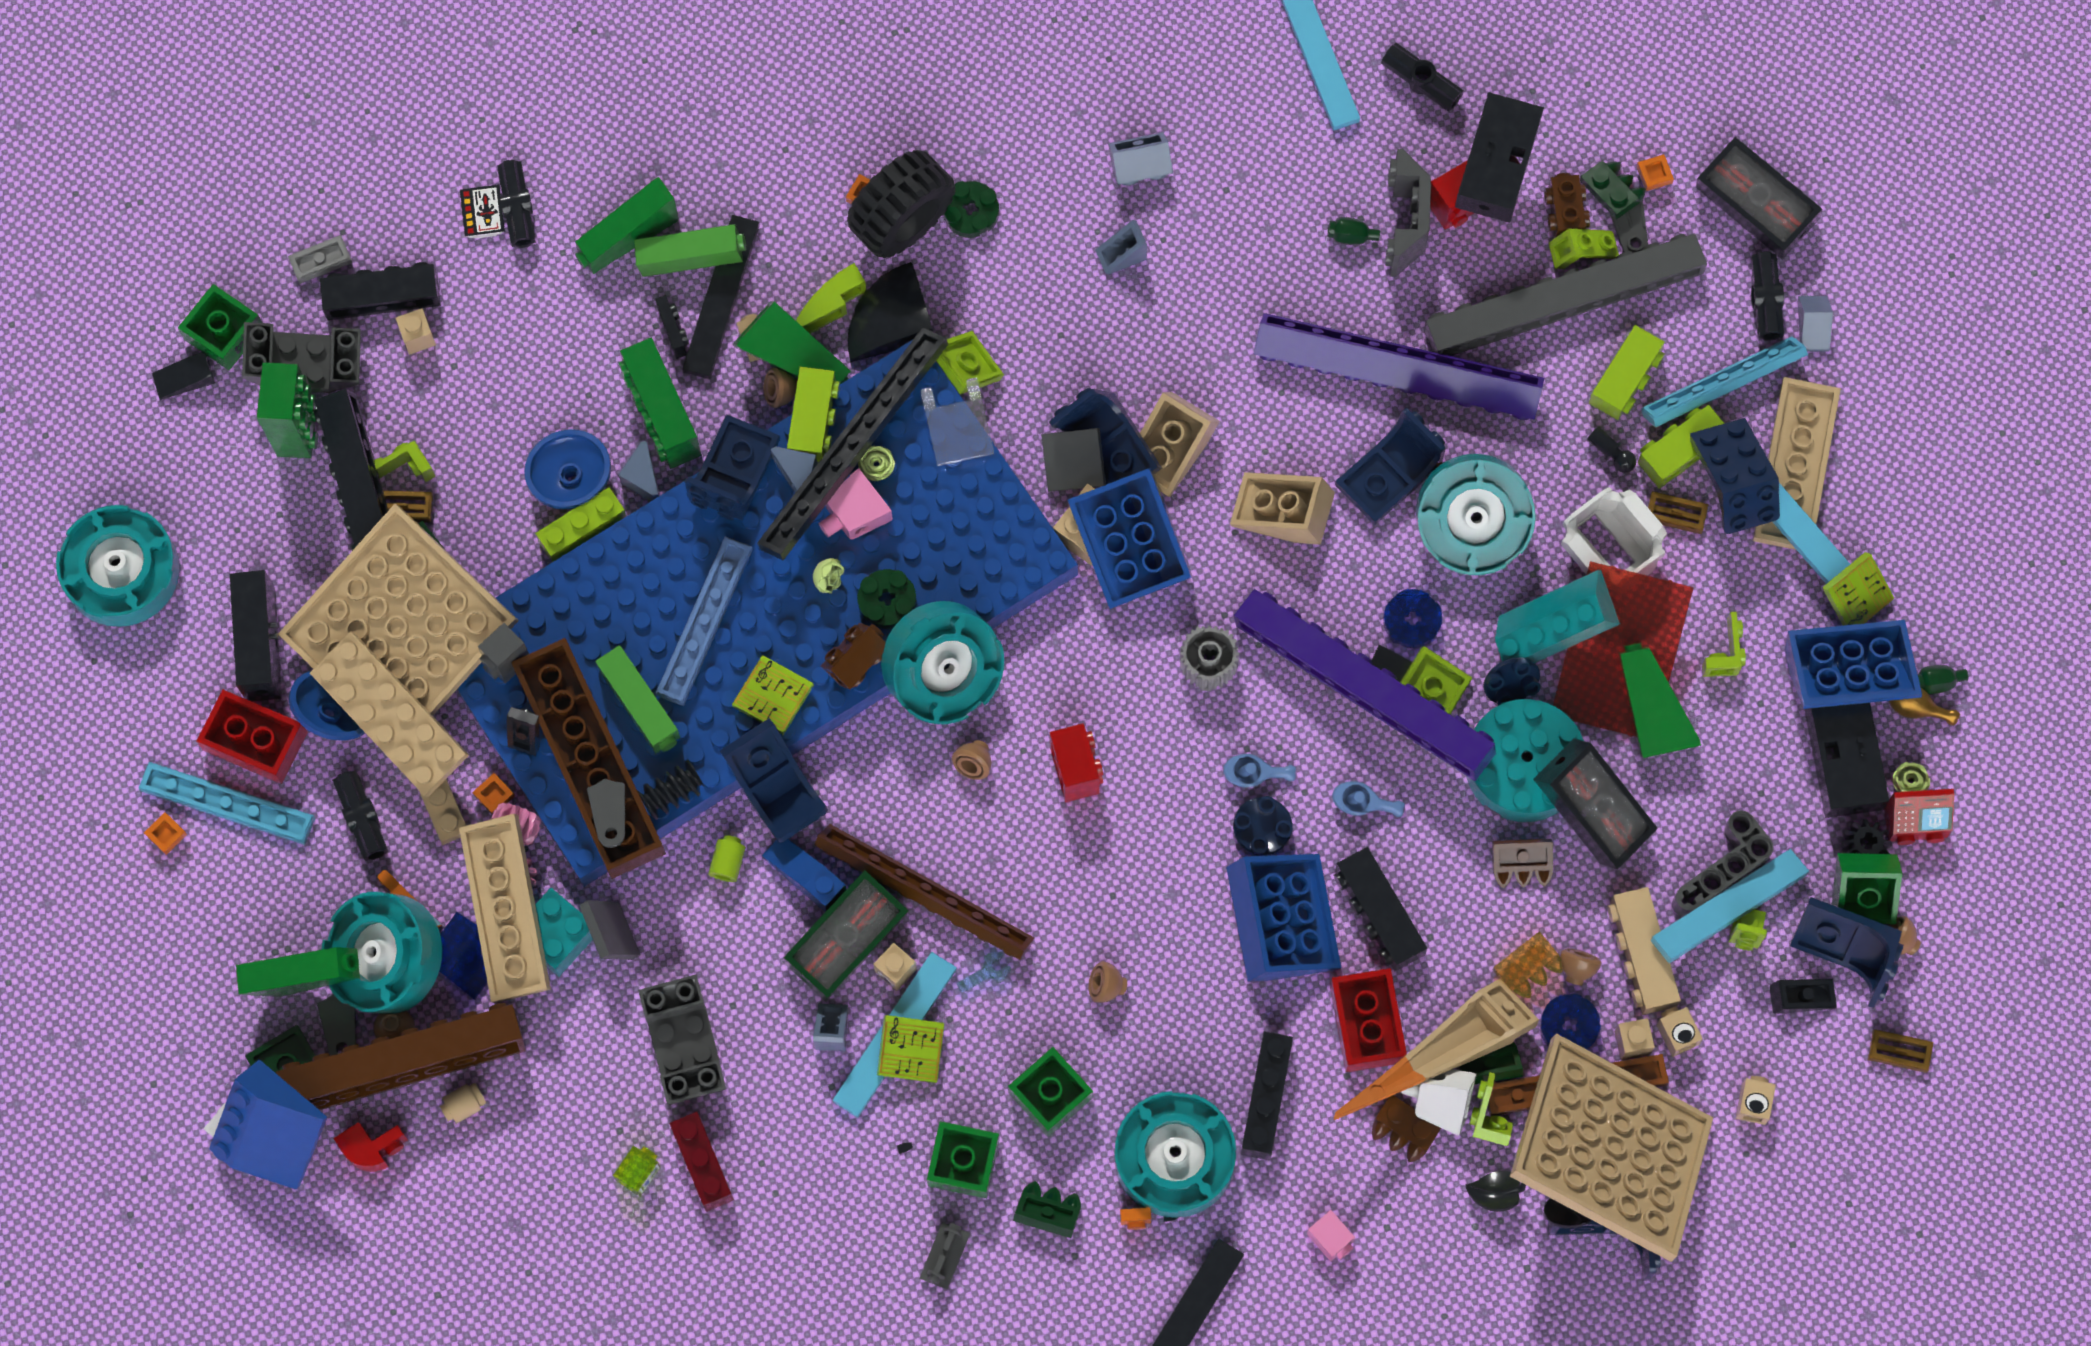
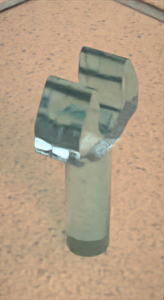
M991 952L985 955V963L982 969L956 983L959 991L964 993L986 979H994L997 983L1006 980L1011 971L1010 966H1006L999 971L992 968L995 962L1003 958V953Z

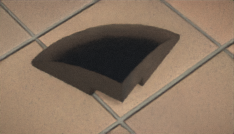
M912 262L896 267L882 275L859 299L848 329L850 362L893 352L913 340L922 328L933 332Z

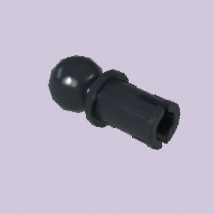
M1600 426L1587 438L1588 442L1606 456L1605 460H1609L1611 457L1614 459V466L1618 471L1628 473L1636 467V456L1629 450L1621 451L1619 448L1622 443H1617Z

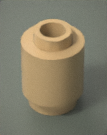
M476 1083L469 1086L465 1084L442 1097L444 1104L439 1107L448 1122L454 1119L457 1124L480 1111V1107L485 1105L486 1101Z

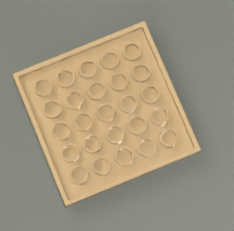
M394 504L283 627L278 635L314 669L350 631L354 632L433 716L481 663L479 658L482 655L478 646L503 623L512 629L519 620L399 505Z
M1555 1034L1549 1043L1510 1177L1672 1262L1678 1255L1714 1117L1570 1040Z

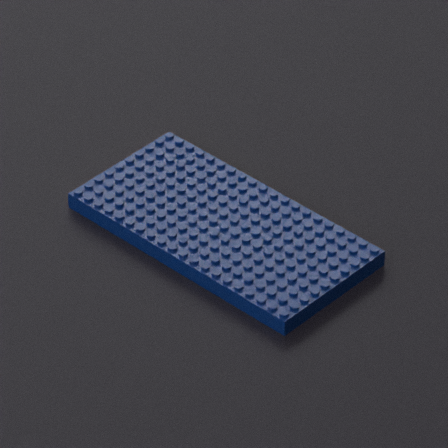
M913 340L840 384L838 399L833 398L832 408L836 409L834 426H829L828 436H832L831 446ZM935 361L871 445L889 449L895 461L894 470L888 478L881 481L869 480L892 510V521L852 540L847 537L842 529L828 538L818 524L831 515L825 505L784 560L760 550L757 542L795 494L773 458H771L743 521L734 518V520L726 519L720 516L717 510L709 507L707 509L696 507L689 500L685 481L496 597L519 620L511 630L524 642L529 654L566 638L630 777L639 792L644 794L643 784L645 783L654 788L653 779L655 777L665 782L664 772L668 771L671 775L675 776V766L678 765L685 771V761L689 760L704 785V787L702 785L699 786L701 793L699 797L690 791V802H686L680 797L679 808L669 803L668 814L658 809V820H655L645 807L660 839L741 788L720 750L761 724L759 721L735 709L732 703L762 655L814 684V687L785 734H780L792 756L891 694L883 679L881 661L874 666L872 665L865 673L864 680L858 686L852 687L851 690L840 686L820 667L825 661L826 654L832 648L838 647L845 639L844 635L849 628L859 623L868 626L873 624L862 616L857 600L861 581L871 573L883 569L902 571L914 585L917 598L915 608L937 601L956 602L972 609L992 629L1078 575L1077 562L937 361ZM792 415L767 429V431L780 435L777 447L787 449ZM875 462V463H874V466H878V465H879L878 462ZM858 463L851 471V473L848 475V477L859 468ZM696 473L695 475H693V476H691V477H692V478H696V476L698 475V473ZM726 536L752 546L753 550L683 707L656 696V691ZM829 558L838 559L845 570L840 577V587L833 590L832 594L821 593L813 582V572L817 564ZM889 592L883 593V596L879 598V602L884 601L885 605H891V600L895 596L890 595ZM879 628L885 635L882 638L885 642L893 628ZM619 645L678 729L680 738L677 740V744L666 752L661 750L655 754L597 668L595 661ZM481 662L456 691L535 813L542 820L541 822L583 887L608 872L540 725V748L536 756L508 747L507 714L510 708L527 709L533 712L517 675L515 674L506 683L499 677L494 680L483 668L484 664Z

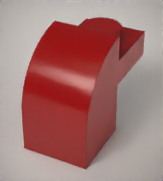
M360 1122L333 1138L352 1165L368 1172L381 1171L389 1167L383 1156L386 1154L388 1156L396 1154L403 1149V1143L408 1141L398 1125L372 1141Z

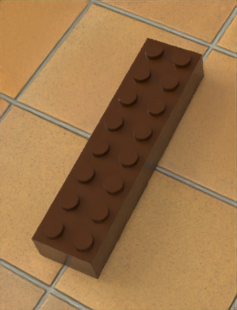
M566 638L511 662L534 714L539 716V725L611 879L665 855L666 853ZM603 779L625 784V838L619 846L614 848L605 847L598 840L587 792L588 787L599 783ZM610 831L606 837L613 839L617 836V833Z
M498 1003L490 1006L489 1011L477 1014V1011H471L460 1015V1019L448 1022L446 1019L435 1021L430 1024V1028L420 1031L418 1028L407 1029L400 1033L401 1036L389 1039L388 1036L379 1037L372 1040L371 1045L364 1047L351 1045L341 1050L342 1053L330 1056L329 1053L314 1056L312 1061L308 1063L291 1062L282 1066L283 1070L276 1071V1074L316 1108L323 1110L522 1053L526 1049L513 1004L507 1006L506 1003Z

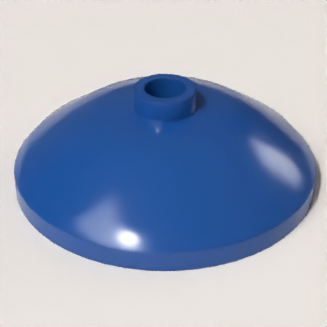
M569 429L552 433L539 441L529 453L524 470L526 484L532 495L548 507L555 509L576 508L593 499L606 487L611 474L609 453L604 444L588 432ZM571 476H576L574 480L568 481Z
M311 671L302 674L295 680L289 693V706L297 721L308 731L322 738L339 741L352 740L365 734L357 723L310 674Z

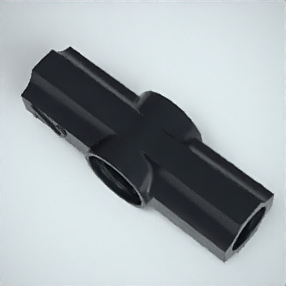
M1395 43L1387 50L1381 61L1382 65L1409 83L1410 89L1413 92L1426 95L1448 112L1457 105L1464 93V90L1437 72L1432 62L1420 60L1398 43ZM1424 74L1428 76V79L1420 80L1416 76Z
M515 160L503 161V163L497 165L502 190L500 199L504 218L507 219L511 246L518 248L529 247L531 244L536 243L531 218L533 209L529 190L526 189L522 162Z
M1770 251L1759 252L1751 256L1753 277L1751 303L1753 310H1756L1758 338L1764 341H1773L1784 336L1782 316L1784 289L1783 284L1779 283L1777 255Z
M356 770L339 774L332 781L343 806L342 813L351 833H354L362 857L365 861L383 857L389 851L378 826V816L370 798L366 796Z

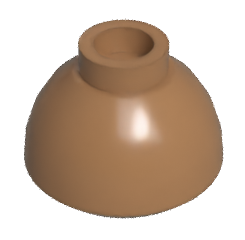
M771 368L767 372L763 384L764 397L767 403L772 408L788 404L796 394L798 379H794L790 373L780 368Z
M980 740L964 744L953 753L952 763L960 774L969 779H985L990 773L992 764L991 756L988 752L989 747Z
M1907 916L1897 917L1896 924L1887 925L1902 931L1899 943L1904 946L1901 955L1906 953L1913 955L1917 952L1921 941L1917 939L1915 925Z
M1571 948L1561 951V966L1567 975L1565 980L1569 983L1582 986L1584 980L1592 978L1601 967V960L1592 954Z
M1104 961L1099 962L1093 968L1089 978L1088 989L1091 999L1096 1003H1104L1115 999L1118 995H1124L1127 990V979L1122 977L1119 970L1112 964Z
M407 1011L397 1014L379 1013L373 1025L375 1038L388 1036L389 1039L401 1036L400 1033L404 1030L415 1028L414 1019Z

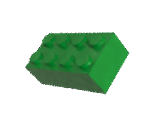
M652 337L620 350L622 361L618 362L621 369V375L627 388H630L633 396L632 399L638 412H641L644 426L649 437L653 439L660 461H667L669 468L672 469L702 456L697 435Z
M262 364L257 420L277 457L312 459V450L317 449L318 433L314 432L315 422H317L314 411L317 409L315 404L316 396L312 394L311 385L307 384L306 375L302 374L298 364Z

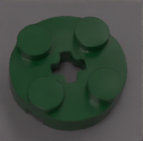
M959 181L955 183L956 192L953 196V201L943 215L951 231L961 237L976 238L987 230L989 232L993 229L999 218V203L996 192L987 185L976 181ZM974 204L979 210L978 212L973 211L971 215H967L964 207Z
M883 569L871 573L861 581L857 595L858 607L862 616L867 621L869 620L871 623L876 624L877 627L883 629L894 628L906 614L915 609L917 603L913 583L906 577L905 573L899 570ZM889 592L890 595L895 596L891 600V605H885L884 601L879 602V598L883 596V593Z

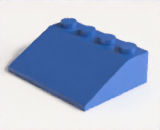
M1151 468L1068 499L1069 506L1109 609L1193 577Z
M1905 620L1788 631L1784 650L1789 674L1803 709L1922 697Z
M1320 854L1246 856L1226 867L1248 982L1279 980L1342 968Z
M258 1060L235 1078L209 1150L213 1152L217 1159L225 1162L232 1169L297 1189L301 1185L327 1116L261 1060Z

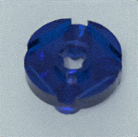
M1418 589L1403 590L1396 594L1385 607L1383 616L1385 631L1389 635V639L1395 644L1407 648L1423 647L1432 643L1439 633L1443 618L1442 610L1437 601L1435 602L1425 591ZM1410 612H1415L1416 617L1421 618V621L1416 622V625H1410L1408 621H1405V617H1409Z
M1577 993L1560 995L1551 1000L1546 1005L1540 1018V1033L1548 1046L1552 1037L1558 1034L1588 1050L1595 1043L1601 1030L1600 1016L1597 1009L1589 1000ZM1564 1018L1575 1019L1577 1021L1575 1025L1577 1030L1574 1032L1571 1029L1564 1030L1562 1027L1565 1024Z

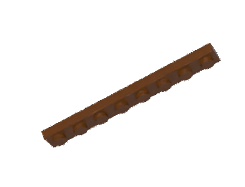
M829 824L817 836L814 845L822 849L826 854L835 856L855 870H860L861 872L865 870L878 883L894 889L903 897L919 903L928 911L951 921L953 925L969 931L980 940L1003 950L1009 956L1020 960L1029 950L1035 939L1031 935L832 824Z

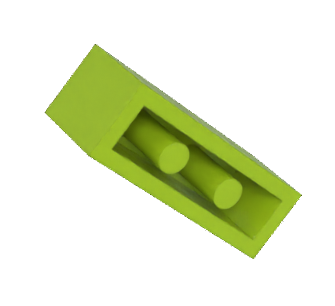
M1634 325L1593 390L1588 404L1616 420L1620 419L1623 412L1629 414L1636 402L1633 396L1638 389L1640 391L1645 389L1651 376L1647 375L1652 366L1657 369L1665 356V353L1662 352L1665 341Z
M800 367L787 449L816 455L817 462H820L824 454L831 447L832 436H828L829 426H834L836 409L832 408L833 398L838 399L840 391V381H836L834 371Z
M1709 404L1702 410L1699 407L1695 408L1685 417L1686 421L1679 426L1673 424L1662 434L1663 438L1656 443L1654 440H1651L1641 448L1638 464L1658 489L1700 460L1690 442V433L1725 424Z
M608 487L590 501L579 505L535 534L550 561L554 562L627 517L615 494Z

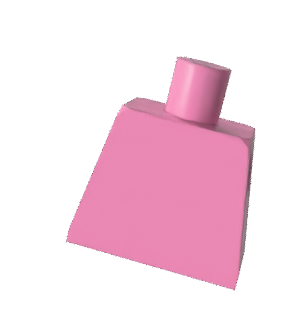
M858 468L841 484L826 504V508L831 515L818 524L828 538L842 529L847 537L852 540L892 521V510Z

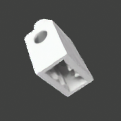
M1452 1069L1408 1088L1401 1093L1417 1098L1415 1109L1417 1117L1459 1136L1468 1117L1476 1074Z

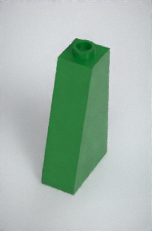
M657 177L575 241L578 250L575 256L583 268L588 266L594 274L635 248L634 240L654 237L679 221L675 199L662 180Z
M770 301L732 344L737 349L780 368L797 378L800 367L831 370L835 372L836 381H840V384L849 379L847 375L851 372L775 301Z
M1641 643L1624 646L1625 652H1620L1619 658L1641 757L1646 758L1701 746L1697 733L1650 648H1642Z
M334 947L236 965L239 995L283 997L360 978L357 948Z

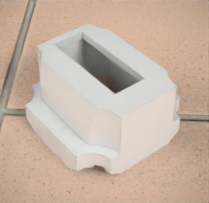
M1610 487L1602 490L1573 512L1563 523L1566 537L1561 542L1562 547L1586 575L1601 570L1607 588L1615 590L1620 596L1652 573L1658 561L1665 555V551L1662 549V541L1667 535L1665 528L1637 494L1630 489L1619 493L1612 491ZM1594 515L1635 562L1619 575L1578 528Z

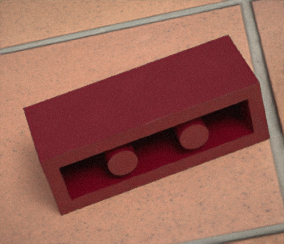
M696 1111L670 1122V1127L706 1212L733 1201L734 1198L698 1112Z

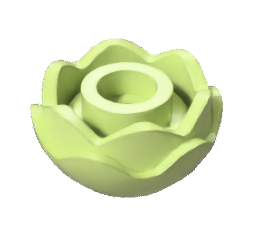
M870 446L858 462V466L867 479L881 481L891 475L894 470L895 461L889 449L881 446ZM875 462H878L879 465H878V466H874V463H875Z
M829 558L817 564L813 572V582L821 593L832 594L833 590L840 587V577L845 570L838 559Z
M1905 762L1893 774V786L1897 792L1928 790L1930 786L1928 773L1925 767L1920 764ZM1908 779H1912L1913 783H1909Z

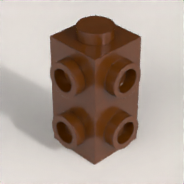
M1559 173L1551 177L1549 186L1544 188L1545 204L1551 207V214H1548L1549 231H1554L1556 238L1569 228H1589V211H1584L1583 201H1586L1585 184H1580L1579 175Z
M859 623L852 626L845 633V639L838 647L832 648L826 654L825 661L820 667L840 686L851 690L852 687L858 686L864 680L865 673L872 665L874 666L881 661L886 643L882 639L885 636L884 633L873 624L868 626Z

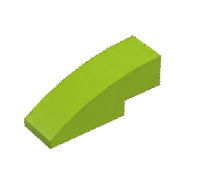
M855 263L828 280L810 298L800 312L796 321L810 334L847 315L846 302L866 291V282Z

